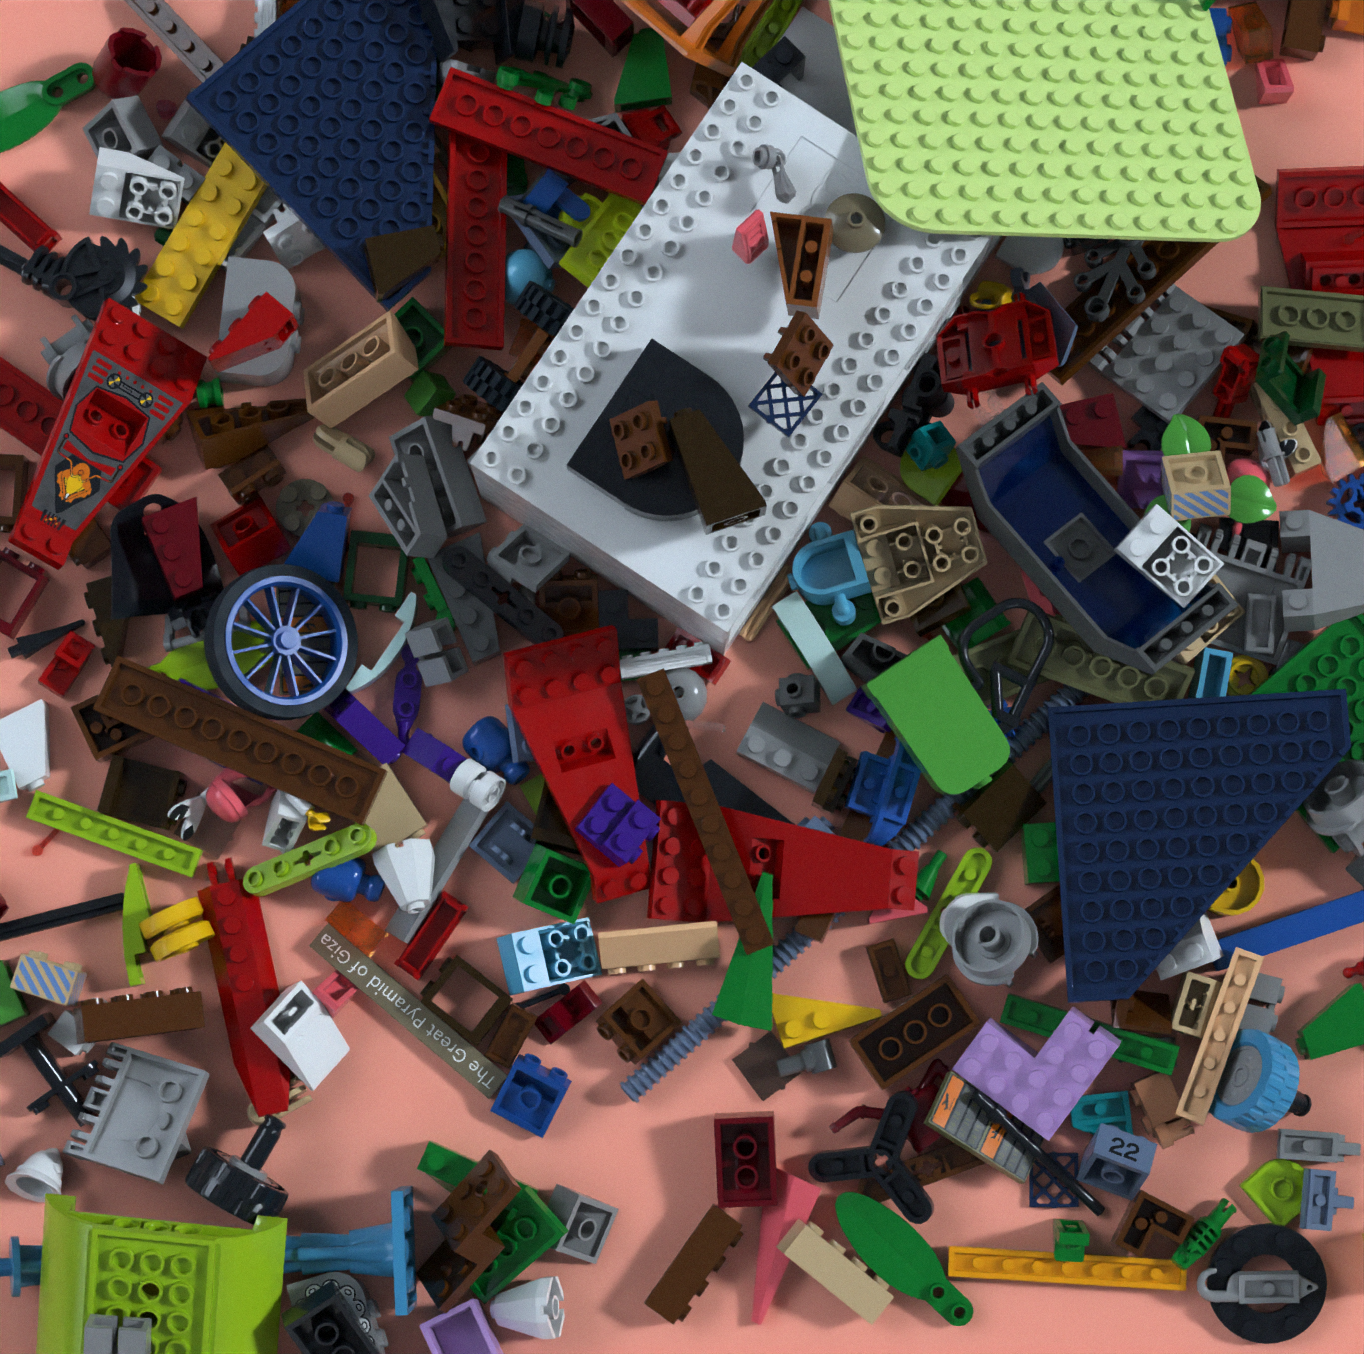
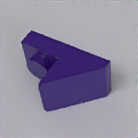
M859 687L846 711L877 731L890 733L892 730L872 700L868 699L862 688Z

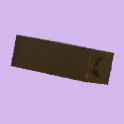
M434 225L365 238L363 248L376 302H383L439 261L441 251H444V242L441 233L436 234Z

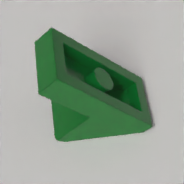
M1053 1218L1054 1259L1056 1261L1083 1262L1085 1246H1089L1090 1237L1083 1220Z

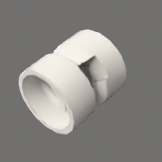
M471 758L466 759L458 766L450 781L451 791L465 800L469 799L470 803L484 812L490 811L496 806L503 796L506 787L505 779L492 771H486L484 766Z

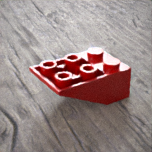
M267 291L262 296L257 295L248 305L249 311L242 319L238 317L228 328L230 333L224 340L221 341L219 339L212 345L208 352L210 356L207 359L215 371L219 373L281 348L299 327L293 313Z

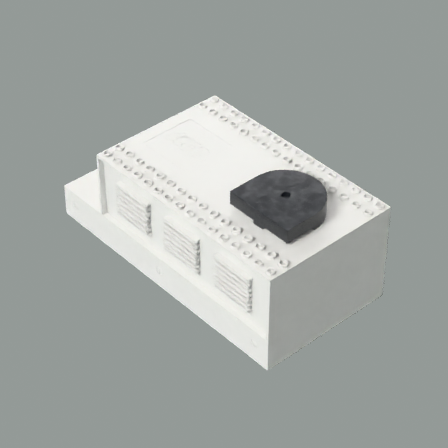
M803 6L781 37L782 39L786 36L806 56L803 78L798 81L789 73L780 82L782 85L780 87L743 62L740 63L470 462L482 499L520 524L529 526L571 553L570 557L619 589L628 590V595L675 626L682 628L705 642V644H709L712 649L722 655L726 654L873 433L875 427L879 424L913 373L917 362L922 360L924 353H929L936 342L937 335L951 320L962 302L960 300L1002 238V236L920 232L897 222L882 209L885 217V231L875 247L862 253H849L831 244L819 319H812L834 345L829 357L825 360L812 384L823 395L789 438L771 424H767L766 420L748 407L775 372L768 365V361L763 359L765 353H773L782 337L778 333L779 328L788 327L793 316H788L770 211L824 218L829 205L842 195L857 193L868 196L875 201L866 180L834 26ZM762 144L772 145L774 148L782 150L786 156L785 172L797 191L796 196L789 203L785 204L777 200L772 169H760L753 163V151ZM776 167L777 172L780 171V167ZM759 209L764 215L769 245L751 264H746L732 250V244L736 228L755 210ZM857 215L850 217L851 221L855 224L861 222V218ZM777 375L771 384L781 383L780 377ZM786 387L787 398L798 397L789 387ZM782 388L771 389L772 399L783 398ZM765 390L758 401L768 400L767 390ZM808 390L806 396L813 395V392ZM657 400L661 417L667 418L668 424H665L664 428L669 447H674L676 452L672 455L673 461L634 479L624 480L609 420L647 401ZM813 400L803 401L804 411ZM799 401L788 402L789 413L800 412ZM784 403L773 404L774 414L785 413ZM768 404L758 405L760 411L770 415ZM689 407L692 408V411L701 410L765 499L767 507L764 516L705 535L669 431V421L671 418H674L675 412ZM800 416L790 417L791 428ZM786 418L775 419V422L783 429L787 428Z

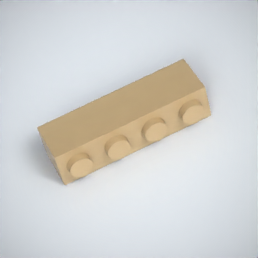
M798 1219L776 1247L863 1319L873 1325L894 1298L887 1291L890 1285L877 1274L872 1279L865 1273L868 1267L855 1256L851 1261L845 1257L843 1253L846 1249L833 1238L829 1243L823 1239L821 1235L824 1231L811 1220L806 1225Z

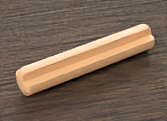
M784 565L741 629L739 635L746 641L752 642L773 612L771 606L779 602L789 588L790 584L787 574L793 573L791 566Z

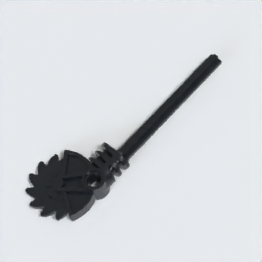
M88 236L79 241L66 257L62 256L59 259L57 252L49 253V248L44 245L36 249L30 260L0 245V264L21 275L22 283L26 285L33 284L35 290H42L44 295L57 301L62 307L75 308L81 315L93 321H96L102 304L108 297L124 307H134L138 305V302L132 296L138 295L148 288L147 284L140 282L146 275L148 266L144 264L138 266L141 256L140 250L135 248L129 253L128 245L123 238H120L117 245L114 246L107 237L101 236L100 246H98ZM72 285L69 294L61 295V291L65 286Z

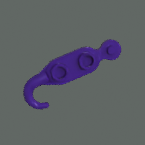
M409 644L405 645L401 652L405 666L397 673L393 700V713L398 726V739L405 745L410 739V729L419 713L422 676L416 669L419 658H414Z

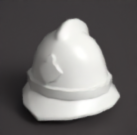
M48 1148L32 1154L22 1165L17 1167L15 1172L7 1175L5 1184L8 1189L25 1199L35 1202H45L46 1193L61 1195L63 1162L57 1148Z

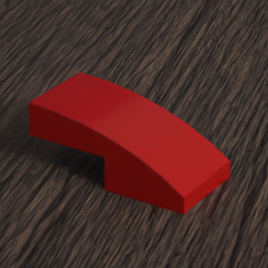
M678 627L665 648H669V651L676 650V647L681 645H687L688 648L693 647L694 643L703 641ZM710 647L712 664L691 667L689 669L695 671L700 677L713 685H716L731 661Z
M70 630L55 651L53 660L38 679V684L63 699L89 660L95 645Z

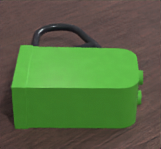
M1024 598L1006 599L972 620L963 629L959 637V661L971 679V683L940 634L860 686L868 699L872 700L927 782L936 792L943 795L961 794L970 788L974 790L976 788L980 789L993 779L990 775L1007 762L1010 755V746L1005 734L1012 729H1017L1021 721V713L1052 650L1054 643L1053 626L1047 614L1036 603ZM1013 608L1025 609L1031 612L1041 624L1044 633L1043 644L1027 676L994 660L989 670L991 715L976 692L984 686V680L969 658V640L976 630L1006 610ZM1002 678L1021 687L1009 713L1003 709Z

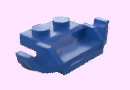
M896 735L894 738L896 740L894 754L889 756L888 759L867 751L860 753L844 806L847 809L871 817L869 823H872V827L863 842L878 846L885 845L897 835L903 825H906L921 775V771Z

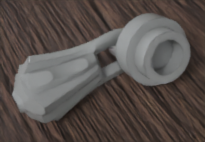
M762 144L753 151V163L760 169H772L777 200L785 204L789 203L796 196L797 191L785 172L786 156L782 150L774 148L772 145ZM776 167H780L779 172H777Z

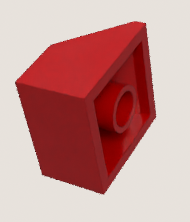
M260 495L252 502L242 505L210 524L226 556L239 576L281 557L285 552L292 549Z

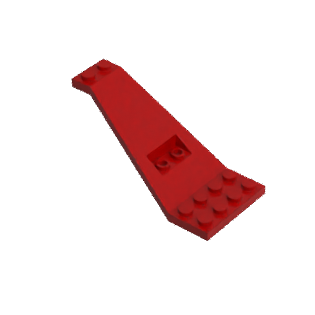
M613 625L504 652L508 707L590 872L592 899L598 904L649 889L650 868L646 839L639 846L643 852L633 864L627 862L623 866L618 867L574 830L611 783L616 785L633 801L639 800L621 683L617 629ZM597 738L596 742L591 744L592 740ZM570 745V748L564 752V749Z
M656 800L655 814L661 819L656 824L660 830L653 838L647 918L688 922L733 921L686 802ZM719 806L754 894L757 889V879L761 878L762 872L765 871L773 874L772 918L878 909L914 911L919 851L890 849ZM761 848H763L765 852L762 858H760L759 856V850Z

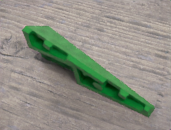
M764 871L759 880L755 896L773 939V874ZM739 937L712 1015L739 1025L768 1031L772 1030L773 945L747 955Z

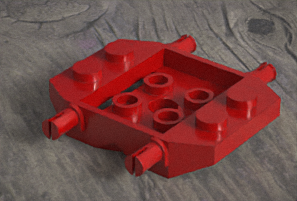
M1019 292L1020 300L1016 293L1013 296L1014 302L1003 304L990 312H969L967 306H962V312L961 307H958V315L953 316L936 337L943 391L967 395V406L971 409H974L973 401L976 408L980 405L979 392L1018 383H1025V393L1027 395H1032L1031 388L1035 395L1038 392L1036 379H1039L1059 365L1051 312L1026 300L1024 293ZM1019 320H1022L1027 358L1022 359L1018 329ZM967 333H968V336H969V345H970V353H971L972 371H971V367H970V359H969ZM993 341H1000L995 346H989Z

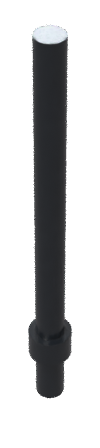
M977 1090L972 1095L971 1099L986 1112V1117L994 1125L999 1124L1096 1216L1104 1212L1105 1207L1006 1115L1007 1111L998 1103L994 1104L980 1090Z

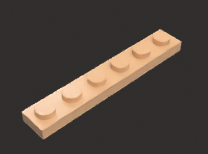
M1238 947L1235 948L1176 1110V1116L1204 1126L1264 960L1263 956Z

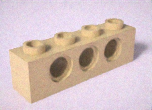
M1257 382L1252 384L1248 393L1261 421L1268 420L1272 427H1275L1279 443L1286 439H1295L1297 441L1295 451L1284 459L1290 479L1310 471L1321 464L1320 456L1304 423L1295 426Z

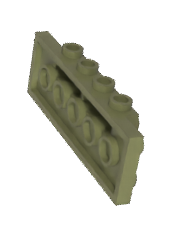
M1027 611L1007 658L1009 664L1028 671L1031 670L1044 640L1041 624L1029 611ZM1046 613L1053 626L1054 643L1040 673L1041 676L1114 703L1184 698L1195 673L1194 668L1171 660L1153 675L1094 652L1063 616L1059 614L1053 616ZM1096 623L1102 631L1107 629L1104 625ZM1120 632L1118 637L1115 635L1111 637L1134 649L1141 647V645L1135 643L1136 639L1126 633Z

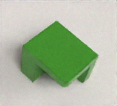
M423 370L404 397L415 413L424 417L433 415L434 407L452 400L456 392L443 375Z

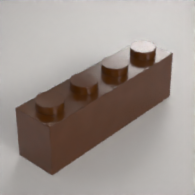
M1288 0L1279 55L1313 61L1318 52H1323L1326 36L1321 35L1322 27L1327 25L1330 15V8L1326 7L1327 0Z
M712 1204L646 1298L644 1304L673 1325L677 1319L683 1322L692 1309L688 1304L693 1296L700 1297L709 1285V1282L705 1280L712 1270L716 1273L726 1260L723 1253L729 1245L734 1248L744 1233L740 1231L743 1225L715 1204Z

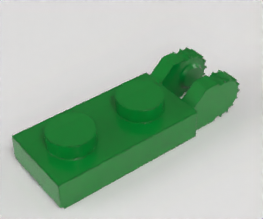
M417 557L413 559L415 567L411 569V572L418 585L424 583L428 593L423 595L430 611L436 609L438 612L435 620L448 617L454 632L457 627L425 558Z

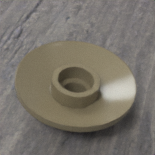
M851 193L838 197L829 205L824 218L832 219V244L845 252L862 253L872 249L879 243L885 231V217L882 209L873 199L862 194ZM857 215L861 218V222L855 224L851 221L850 217Z

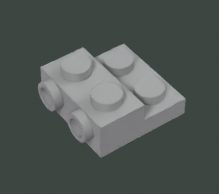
M523 524L515 532L511 531L499 547H493L488 553L486 561L488 562L487 566L510 585L517 581L533 592H537L569 562L571 553Z

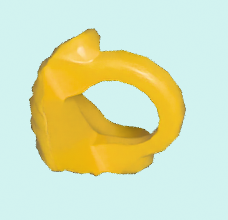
M983 280L979 283L977 292L970 295L969 302L976 308L994 310L1003 304L1013 302L1011 299L1012 289L1004 283ZM990 299L991 305L980 304L976 301Z

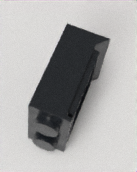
M784 36L751 68L782 87L780 82L789 73L798 81L803 78L806 56Z

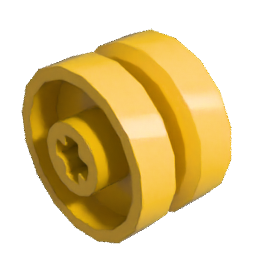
M1252 859L1231 883L1233 888H1227L1207 911L1218 916H1234L1251 910L1260 901L1264 891V875L1260 865Z
M193 897L170 906L138 924L145 939H154L164 935V937L154 942L150 947L156 963L187 953L215 936L207 920L189 924L200 917L204 911L198 897Z

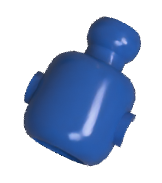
M493 716L483 717L464 735L462 740L463 749L474 761L484 766L486 771L494 773L501 771L506 782L511 785H517L529 774L530 768L527 762L513 763L509 731L498 718Z
M358 857L338 866L320 870L311 877V887L315 892L324 895L330 901L342 902L354 900L357 894L364 895L368 901L377 902L381 898L385 883L380 875L375 874L371 876L365 874L366 863Z

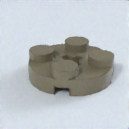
M311 479L296 480L283 487L276 502V514L279 522L288 532L301 537L321 505L334 501V499L323 484ZM303 501H308L309 505L314 506V509L309 511V516H303V513L298 511V506H301Z

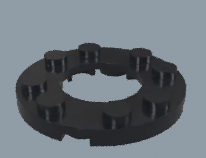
M1275 1223L1247 1225L1235 1230L1224 1238L1212 1254L1208 1268H1216L1217 1272L1209 1275L1206 1279L1209 1290H1226L1227 1282L1232 1274L1241 1271L1243 1266L1253 1257L1263 1254L1276 1255L1282 1258L1293 1270H1298L1299 1275L1316 1283L1318 1289L1302 1297L1300 1303H1287L1280 1310L1273 1312H1258L1246 1304H1239V1302H1210V1305L1223 1325L1243 1339L1264 1344L1279 1343L1292 1339L1304 1332L1315 1321L1323 1307L1327 1291V1277L1323 1262L1313 1245L1305 1237L1289 1227Z

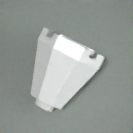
M410 838L402 840V847L396 848L395 843L387 844L373 853L372 856L379 875L400 909L408 911V914H417L423 912L425 906L431 903L435 854L430 839Z
M558 1276L539 1278L496 1294L495 1300H492L490 1304L491 1317L495 1318L499 1326L540 1339L561 1337L565 1314L564 1309H559V1301H564V1293Z

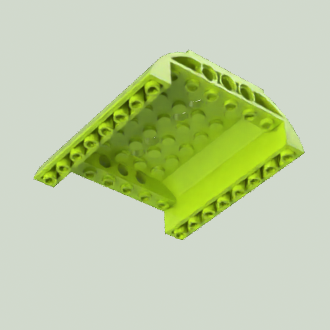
M45 1194L36 1354H84V1327L90 1314L118 1316L119 1329V1327H123L124 1316L142 1318L141 1314L144 1312H151L157 1317V1322L152 1324L150 1354H277L288 1218L257 1215L252 1229L78 1212L75 1211L76 1196ZM152 1283L158 1287L159 1293L157 1295H149L144 1291L143 1286Z

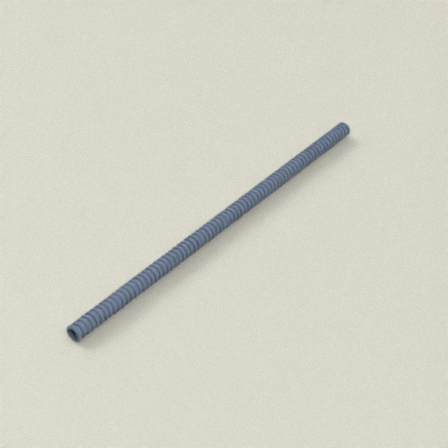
M1133 621L1130 624L1131 627H1126L1123 631L1134 637L1136 644L1142 646L1148 640L1136 626L1137 622ZM1063 684V689L1058 688L1056 695L1052 694L1049 701L1045 700L1043 702V707L1038 706L1036 713L1032 712L1029 714V719L1025 718L1023 720L1022 726L1018 725L1015 737L1007 738L1010 743L1008 761L1014 764L1016 757L1021 758L1023 756L1022 752L1029 750L1028 746H1034L1036 739H1042V734L1049 732L1048 707L1075 706L1077 702L1082 703L1083 697H1088L1090 693ZM970 788L961 794L954 795L941 794L942 798L939 799L937 797L934 805L929 804V809L921 812L922 816H916L914 823L909 822L907 824L908 828L901 830L902 834H897L893 842L891 840L887 842L888 846L886 848L913 851L915 848L917 850L920 849V844L922 842L925 844L928 841L927 837L930 836L932 838L935 830H941L940 826L948 823V818L953 819L955 817L954 813L957 811L952 805L955 802L964 805L979 789L976 788L974 790ZM845 912L836 913L833 922H839L838 918L840 916L844 917L846 915ZM795 926L792 928V933L789 934L787 932L785 934L786 938L784 940L779 939V944L777 946L773 945L772 977L774 979L777 977L776 973L784 971L783 967L785 965L789 967L792 959L796 960L799 953L803 954L805 952L804 948L806 946L808 948L812 946L811 942L813 940L795 933ZM716 1001L709 1002L711 1006L708 1008L704 1007L702 1009L704 1012L701 1015L697 1013V1018L694 1021L692 1019L689 1020L690 1024L687 1027L684 1025L681 1033L677 1031L674 1039L669 1038V1043L661 1046V1051L656 1050L653 1058L649 1056L647 1058L648 1062L641 1064V1069H635L633 1071L635 1074L632 1077L628 1075V1080L625 1083L623 1081L620 1083L621 1089L633 1102L638 1103L640 1101L638 1098L641 1095L643 1097L646 1095L645 1091L648 1089L652 1090L654 1083L659 1084V1079L662 1076L663 1078L667 1077L666 1073L669 1070L672 1072L675 1064L679 1066L682 1058H688L687 1054L689 1052L693 1053L695 1046L700 1047L702 1045L700 1042L703 1039L705 1041L708 1040V1035L710 1033L713 1035L715 1028H721L723 1021L728 1022V1020L712 1015Z

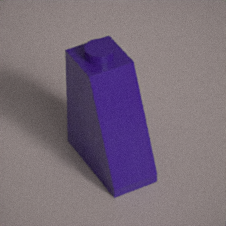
M345 688L333 702L324 708L328 714L382 764H393L401 757V751L406 745Z

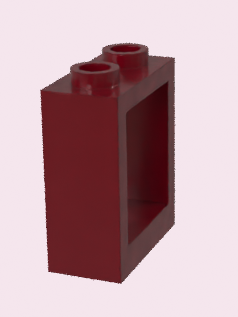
M566 0V8L574 9L573 16L612 57H615L632 41L634 22L613 0Z
M5 547L3 551L0 550V564L4 561L36 580L11 624L0 618V632L14 640L50 580L43 575L45 569L31 561L28 566L18 561L20 555Z

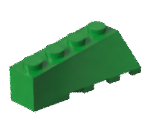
M431 1140L417 1169L425 1172L452 1193L478 1161ZM514 1178L521 1190L490 1224L497 1231L501 1228L511 1209L529 1184ZM529 1185V1187L537 1194L539 1189ZM487 1188L485 1189L483 1196L487 1193Z

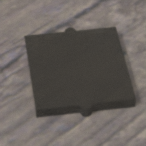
M206 803L203 816L195 833L186 841L219 859L229 841L234 840L233 834L242 820L233 823L226 822L215 815ZM185 818L181 820L176 831L174 832V834L179 836L180 838L181 828L185 821Z
M772 1031L755 1043L750 1042L746 1050L732 1059L762 1101H765L779 1089L784 1090L787 1083L802 1073L798 1072L780 1077L776 1060L789 1057V1054L783 1049V1046Z

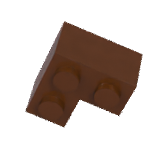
M1204 415L1197 417L1196 421L1209 434L1211 440L1210 451L1220 450L1223 461L1225 460V454L1250 456L1255 451L1258 422Z
M95 695L71 707L95 760L100 763L111 759L113 754L119 755L154 738L152 735L94 711L93 707L99 695Z
M1139 1190L1134 1199L1130 1201L1110 1242L1142 1258L1154 1232L1182 1245L1195 1218L1147 1192Z

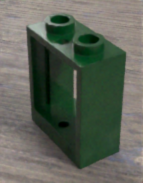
M351 530L343 595L346 603H350L349 608L367 610V605L378 606V611L396 613V608L399 609L404 603L410 556H406L393 534ZM358 546L400 551L395 597L353 593Z

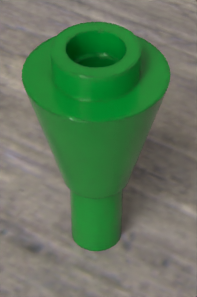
M940 850L936 851L928 865L926 864L917 872L915 899L919 902L922 899L929 901L938 870L947 858V855Z

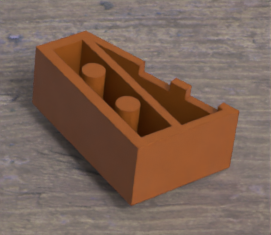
M770 211L788 316H794L798 310L807 313L812 319H819L833 238L832 219Z

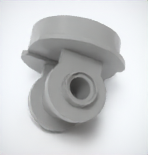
M76 314L71 317L76 326L56 341L50 343L45 336L40 339L45 347L40 353L50 365L46 376L47 387L54 397L62 401L66 397L94 327L89 319L81 322Z
M1358 759L1345 760L1337 763L1306 798L1303 806L1306 809L1307 823L1314 832L1332 836L1344 852L1349 853L1352 851L1356 856L1362 857L1364 855V847L1361 844L1364 842V761Z
M997 899L977 902L968 907L959 916L952 930L951 945L954 962L960 972L976 984L996 987L1004 984L1011 988L1014 984L1012 981L1014 978L1013 972L1023 964L1028 955L1034 959L1039 955L1036 951L1038 948V931L1034 920L1022 907L1011 902ZM995 935L992 941L987 942L989 937Z

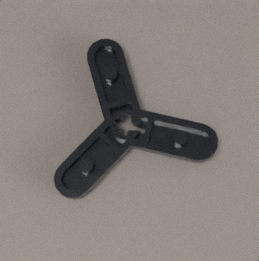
M903 1090L897 1091L889 1098L871 1146L826 1150L815 1154L808 1166L809 1173L813 1179L818 1182H835L875 1177L906 1219L915 1224L927 1222L933 1215L934 1203L900 1159L902 1149L918 1110V1102L915 1096ZM877 1153L879 1156L886 1155L888 1157V1160L885 1162L888 1169L883 1164L876 1165Z

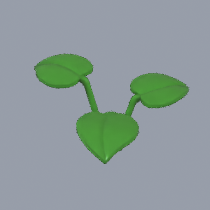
M1174 414L1163 433L1161 448L1164 456L1207 452L1211 449V440L1206 429L1198 421L1183 414ZM1243 475L1231 483V511L1228 516L1232 520L1245 524L1255 523L1268 518L1276 511V502L1268 486L1260 478L1252 475ZM1161 495L1154 498L1147 506L1144 516L1156 504L1169 514L1165 496ZM1191 519L1177 521L1188 532L1190 531Z

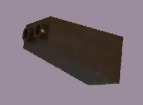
M689 407L675 412L674 418H671L669 421V431L705 535L764 516L767 507L765 499L701 410L692 411V408Z

